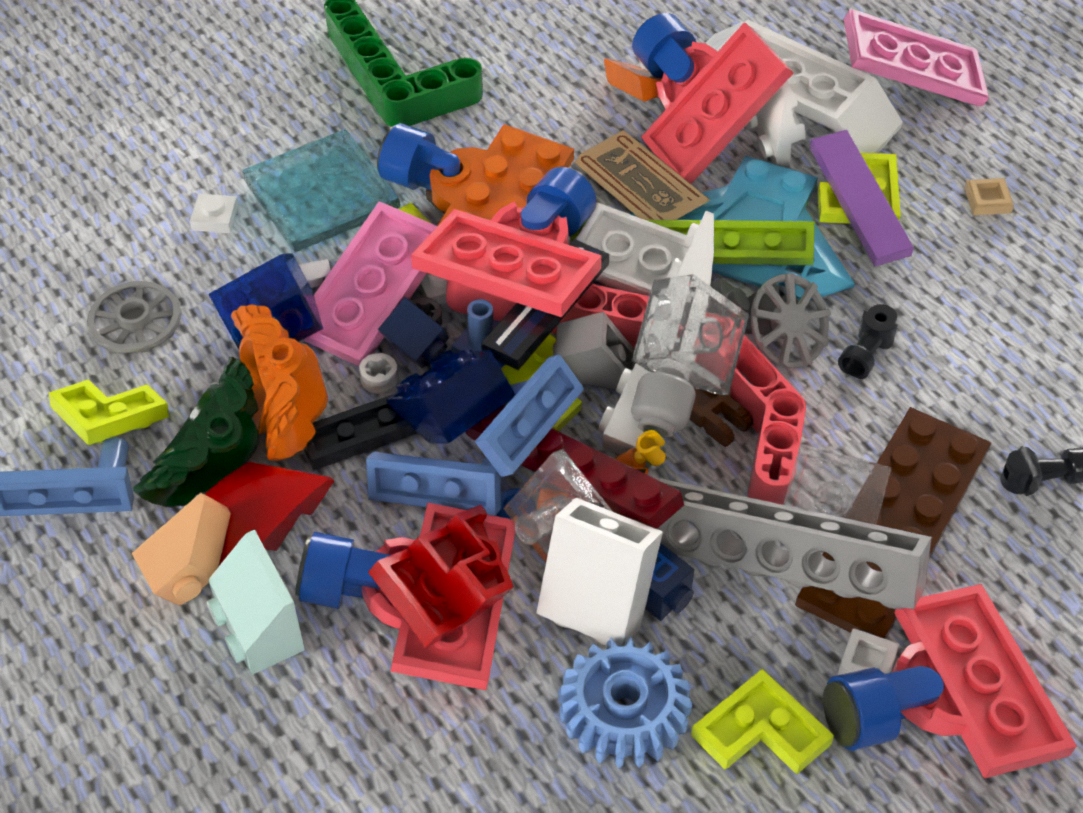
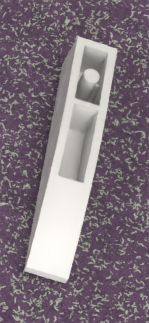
M705 211L699 225L696 223L691 224L683 244L684 247L688 248V251L683 260L675 259L667 278V282L672 284L667 296L659 294L652 309L650 318L655 320L650 333L642 331L633 352V355L638 357L633 370L625 368L616 388V392L621 394L615 408L611 406L606 408L598 430L604 432L602 447L621 455L632 448H636L637 439L644 433L639 429V422L633 418L631 413L637 385L644 374L658 372L660 367H670L681 371L684 374V379L686 381L689 380L697 356L709 300L714 256V213ZM646 461V466L651 467L652 465Z

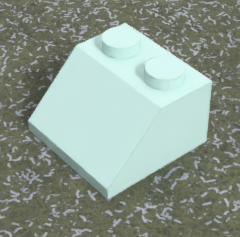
M250 531L242 537L208 579L213 598L206 602L217 627L226 624L231 633L225 637V641L235 663L237 664L244 660L253 675L303 652L305 649L294 601L256 531Z

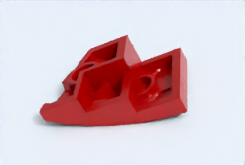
M254 462L246 463L220 480L204 494L226 506L231 513L219 566L242 537L253 530L256 531L265 550L277 551L300 515H312L334 483V480L328 476Z
M482 505L456 514L446 526L417 537L407 549L378 560L368 571L369 575L426 648L480 615L514 587L508 570L502 563L501 551L497 541L489 540L483 524L487 513Z

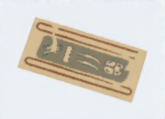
M624 130L584 151L575 162L578 167L641 219L677 220L710 201V199Z

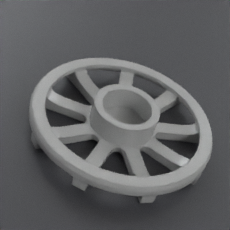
M794 273L777 275L767 280L755 295L750 317L752 333L761 352L770 361L785 368H799L812 364V361L819 356L823 348L828 346L829 343L827 336L829 328L828 316L831 315L830 309H826L825 303L817 290L818 286L801 276L794 275ZM780 282L785 283L786 304L773 285ZM795 284L799 285L805 290L803 296L797 304L795 297ZM764 293L777 306L773 312L758 309ZM812 298L818 311L805 313V307ZM757 318L771 320L773 331L761 338ZM819 318V333L807 325L809 320ZM803 334L816 342L810 352L806 346ZM777 337L784 339L779 357L772 354L766 347ZM794 339L801 359L788 361Z
M147 281L128 282L107 290L93 303L88 314L87 325L92 339L112 353H145L174 335L182 316L181 307L176 296L162 285ZM136 288L135 298L123 301L117 294V292L126 289ZM144 288L160 291V294L149 304L142 300ZM109 297L118 306L116 313L101 311L98 308ZM166 298L172 303L173 309L151 312L152 309ZM95 317L117 320L116 323L105 328L96 329ZM172 317L166 328L152 323L154 319ZM122 329L115 342H111L103 337V335ZM150 329L159 335L145 341L143 330ZM134 332L136 334L137 344H123L130 333Z

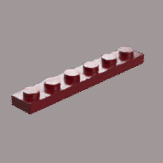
M493 400L488 405L482 407L475 415L463 423L466 435L476 441L506 405ZM553 428L550 429L521 464L523 467L604 509L658 529L684 506L681 491Z

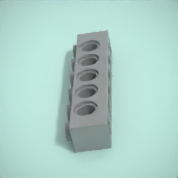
M658 479L681 491L684 506L657 529L663 531L660 543L676 555L698 559L699 562L708 566L724 565L741 569L744 573L751 576L767 575L784 579L798 587L814 586L832 590L835 594L845 598L862 597L875 600L892 609L909 608L914 610L925 589L932 538L930 536ZM687 521L693 523L698 529V531L691 528L688 525ZM730 530L736 532L742 540L735 538ZM775 541L783 543L788 551L779 548ZM820 551L829 553L835 561L824 558ZM866 561L877 564L882 569V572L870 568Z

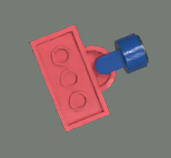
M657 14L646 20L639 27L632 42V49L636 57L653 76L662 78L660 82H656L658 97L666 108L641 138L661 161L692 184L794 72L756 31L745 22L720 50L716 51L705 43L696 42L693 34L674 14Z
M556 167L549 170L529 192L525 207L517 208L514 201L501 208L491 220L454 209L411 254L412 268L555 316L563 317L601 270V255L568 245V237L575 234L595 210L597 202L595 191L589 181L579 172L567 167Z
M427 502L420 536L446 526L456 514L466 510ZM487 514L483 524L489 540L497 541L501 551L502 563L509 570L517 520ZM315 531L312 536L308 535L296 582L295 595L299 596V601L340 609L344 595L362 597L369 611L384 624L399 629L391 672L481 690L487 689L504 596L467 624L426 648L368 573L378 560L407 549L415 539L404 537L388 539L384 541V545L379 550L374 552L354 548V539Z
M982 584L920 597L914 610L909 608L896 609L894 614L911 645H908L900 655L892 673L884 674L875 667L831 677L824 689L823 708L828 727L836 741L850 751L894 741L900 732L901 719L905 718L924 731L941 736L961 735L984 779L1069 757L1077 747Z

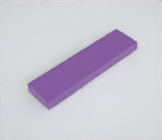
M848 130L811 139L810 150L874 267L912 256L914 249L912 243Z

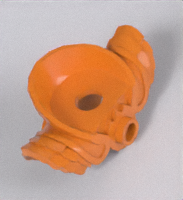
M253 304L240 306L232 312L231 318L243 337L239 346L240 361L245 363L254 382L252 390L259 408L253 415L258 435L265 432L267 434L266 448L268 459L275 462L288 459L296 455V453L303 451L307 443L312 440L316 433L313 423L327 406L328 394L315 352L308 345L289 338V332L283 329L277 319L272 318L271 310L268 307Z

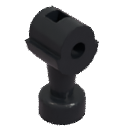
M877 304L872 306L868 312L864 310L857 345L846 347L838 358V365L844 373L858 379H865L875 365L873 353L878 347L889 349L893 345L898 326L896 324L898 316L892 307L885 304Z
M1021 446L1020 449L1014 450L1008 455L1000 477L1001 484L1011 493H1025V496L1034 494L1038 490L1040 482L1064 477L1065 481L1069 484L1083 483V448L1066 449L1063 451L1061 458L1038 459L1035 452L1029 447Z

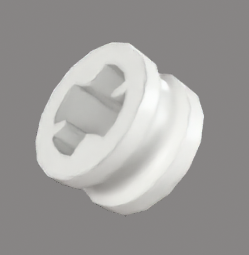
M374 353L361 361L359 365L360 382L365 390L374 394H383L396 386L398 382L397 364L390 355ZM382 370H386V375L381 374L380 372ZM371 372L378 373L375 377L371 376Z

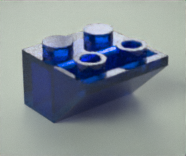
M293 253L280 254L208 294L238 350L243 337L234 325L231 314L240 306L253 304L268 307L271 310L272 318L277 319L283 329L289 332V338L295 339L298 342L324 329L312 288Z
M467 348L457 354H453L452 350L436 356L429 362L431 369L422 375L415 373L401 380L395 386L398 391L388 397L386 401L390 408L427 442L450 443L512 399L516 394L491 350L473 352L471 348Z

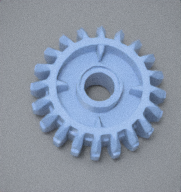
M631 636L626 641L625 646L619 647L611 637L607 642L606 650H602L592 643L588 650V657L577 654L573 661V669H566L563 675V685L558 693V701L562 705L559 708L560 720H562V723H567L566 734L569 740L579 738L578 748L582 754L596 747L595 759L599 764L607 758L608 754L615 755V765H617L618 769L624 765L625 756H632L634 763L640 768L644 764L645 752L656 761H659L663 756V747L674 750V747L678 744V735H684L688 728L687 718L688 715H691L692 701L688 698L691 689L689 681L682 680L683 670L681 669V664L669 665L670 656L667 650L658 655L653 654L654 647L650 641L642 649L635 647ZM628 698L635 703L626 706L618 704L615 700Z

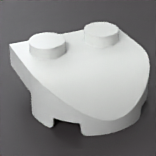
M788 81L781 86L746 124L749 129L755 128L759 136L757 137L758 146L765 159L770 157L773 164L782 167L790 165L791 144L806 138L805 126L799 122L794 109H792L798 105V102Z

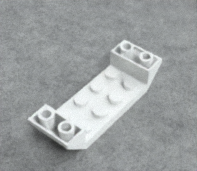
M750 20L743 21L714 34L705 43L719 51L744 22L748 24L794 72L787 80L798 102V105L792 109L796 113L834 130V133L847 129L860 153H879L902 128L903 121L875 77Z

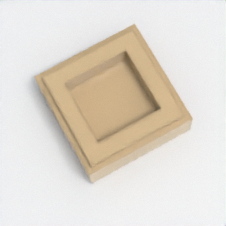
M1005 178L966 180L964 189L973 215L1012 213L1014 204Z

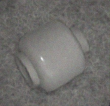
M660 367L658 372H650L640 378L632 403L631 413L633 418L639 422L638 427L643 432L655 430L662 438H669L674 435V432L682 431L688 425L696 393L693 386L684 379V374L681 371L670 367Z

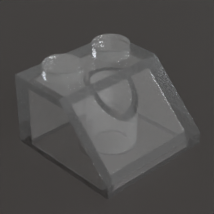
M694 274L654 280L632 361L649 372H658L660 367L677 369L684 374V379L693 388L727 395L730 392L749 314Z

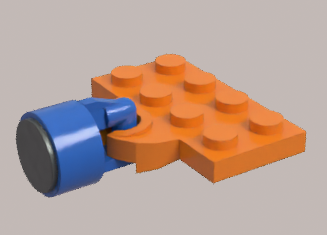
M398 123L388 130L382 140L377 156V170L382 179L411 190H415L418 187L431 190L433 203L439 210L445 212L437 224L439 226L454 209L491 220L501 208L514 201L517 208L525 207L529 192L549 170L556 167H570L574 160V148L503 124L487 150L467 147L447 152L435 145L433 134Z

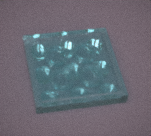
M346 129L242 170L244 182L294 253L363 225L379 201L396 209L400 208L397 194L387 181L380 177L377 168Z

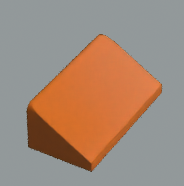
M608 58L604 59L609 84L643 102L658 97L656 82H660L662 78L655 77L649 71L636 65Z

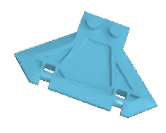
M745 156L729 185L702 192L710 201L677 220H702L705 211L714 213V220L813 221L806 207L817 187L818 177ZM816 224L814 230L813 265H712V272L757 287H761L774 276L794 273V275L801 276L810 283L814 282L818 286L817 290L821 297L855 287L854 281ZM788 268H789V269H792V270H795V271L802 272V273H801V274H798V273L789 271ZM780 282V283H777V285H778L779 287H780V285L785 286V283H784V282ZM795 284V296L800 300L805 290Z

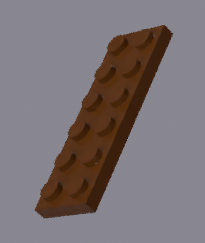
M910 407L844 518L932 537L929 553L930 559L984 461L992 442ZM823 552L822 556L824 558L835 561L829 553ZM866 561L870 568L882 572V569L877 564ZM814 586L803 587L795 603V606L850 633L854 628L884 639L887 638L897 620L894 614L896 609L888 608L879 601L862 597L845 598L835 594L832 590Z

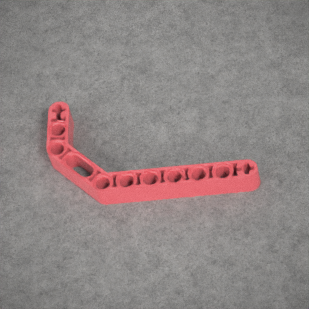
M447 280V305L459 313L467 314L468 305L472 301L483 299L490 302L493 306V320L501 321L516 304V302ZM592 284L560 323L604 311L635 349L642 331L650 333L655 320L651 319L650 315L657 298ZM707 309L694 364L731 393V398L741 404L743 408H746L749 414L752 415L754 423L752 427L758 433L747 497L786 505L796 475L806 402L728 316L722 312ZM557 326L551 333L557 334ZM738 370H740V371L748 378V380H749L751 383H749V382L746 380V378H745Z

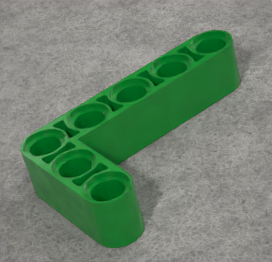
M355 0L325 1L324 9L328 36L388 126L393 127L398 123L411 126L474 105L482 99V66L477 60L466 57L405 75Z

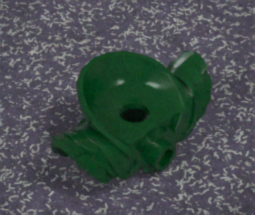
M229 357L228 363L224 366L223 374L219 378V385L212 384L208 387L177 435L153 461L156 465L133 487V491L139 497L152 504L162 505L166 508L186 506L196 495L200 493L205 494L220 480L249 461L258 447L259 436L252 417L259 408L252 390L254 386L253 378L245 363L234 357Z

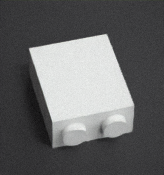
M575 498L555 516L536 614L552 620L560 627L571 628L593 637L603 645H607V642L612 637L618 647L625 646L630 636L633 637L641 628L663 531Z

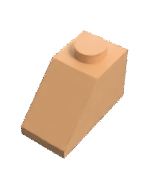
M200 493L131 553L154 595L180 606L198 596L202 588L209 583L208 579L219 566L231 515L226 506Z

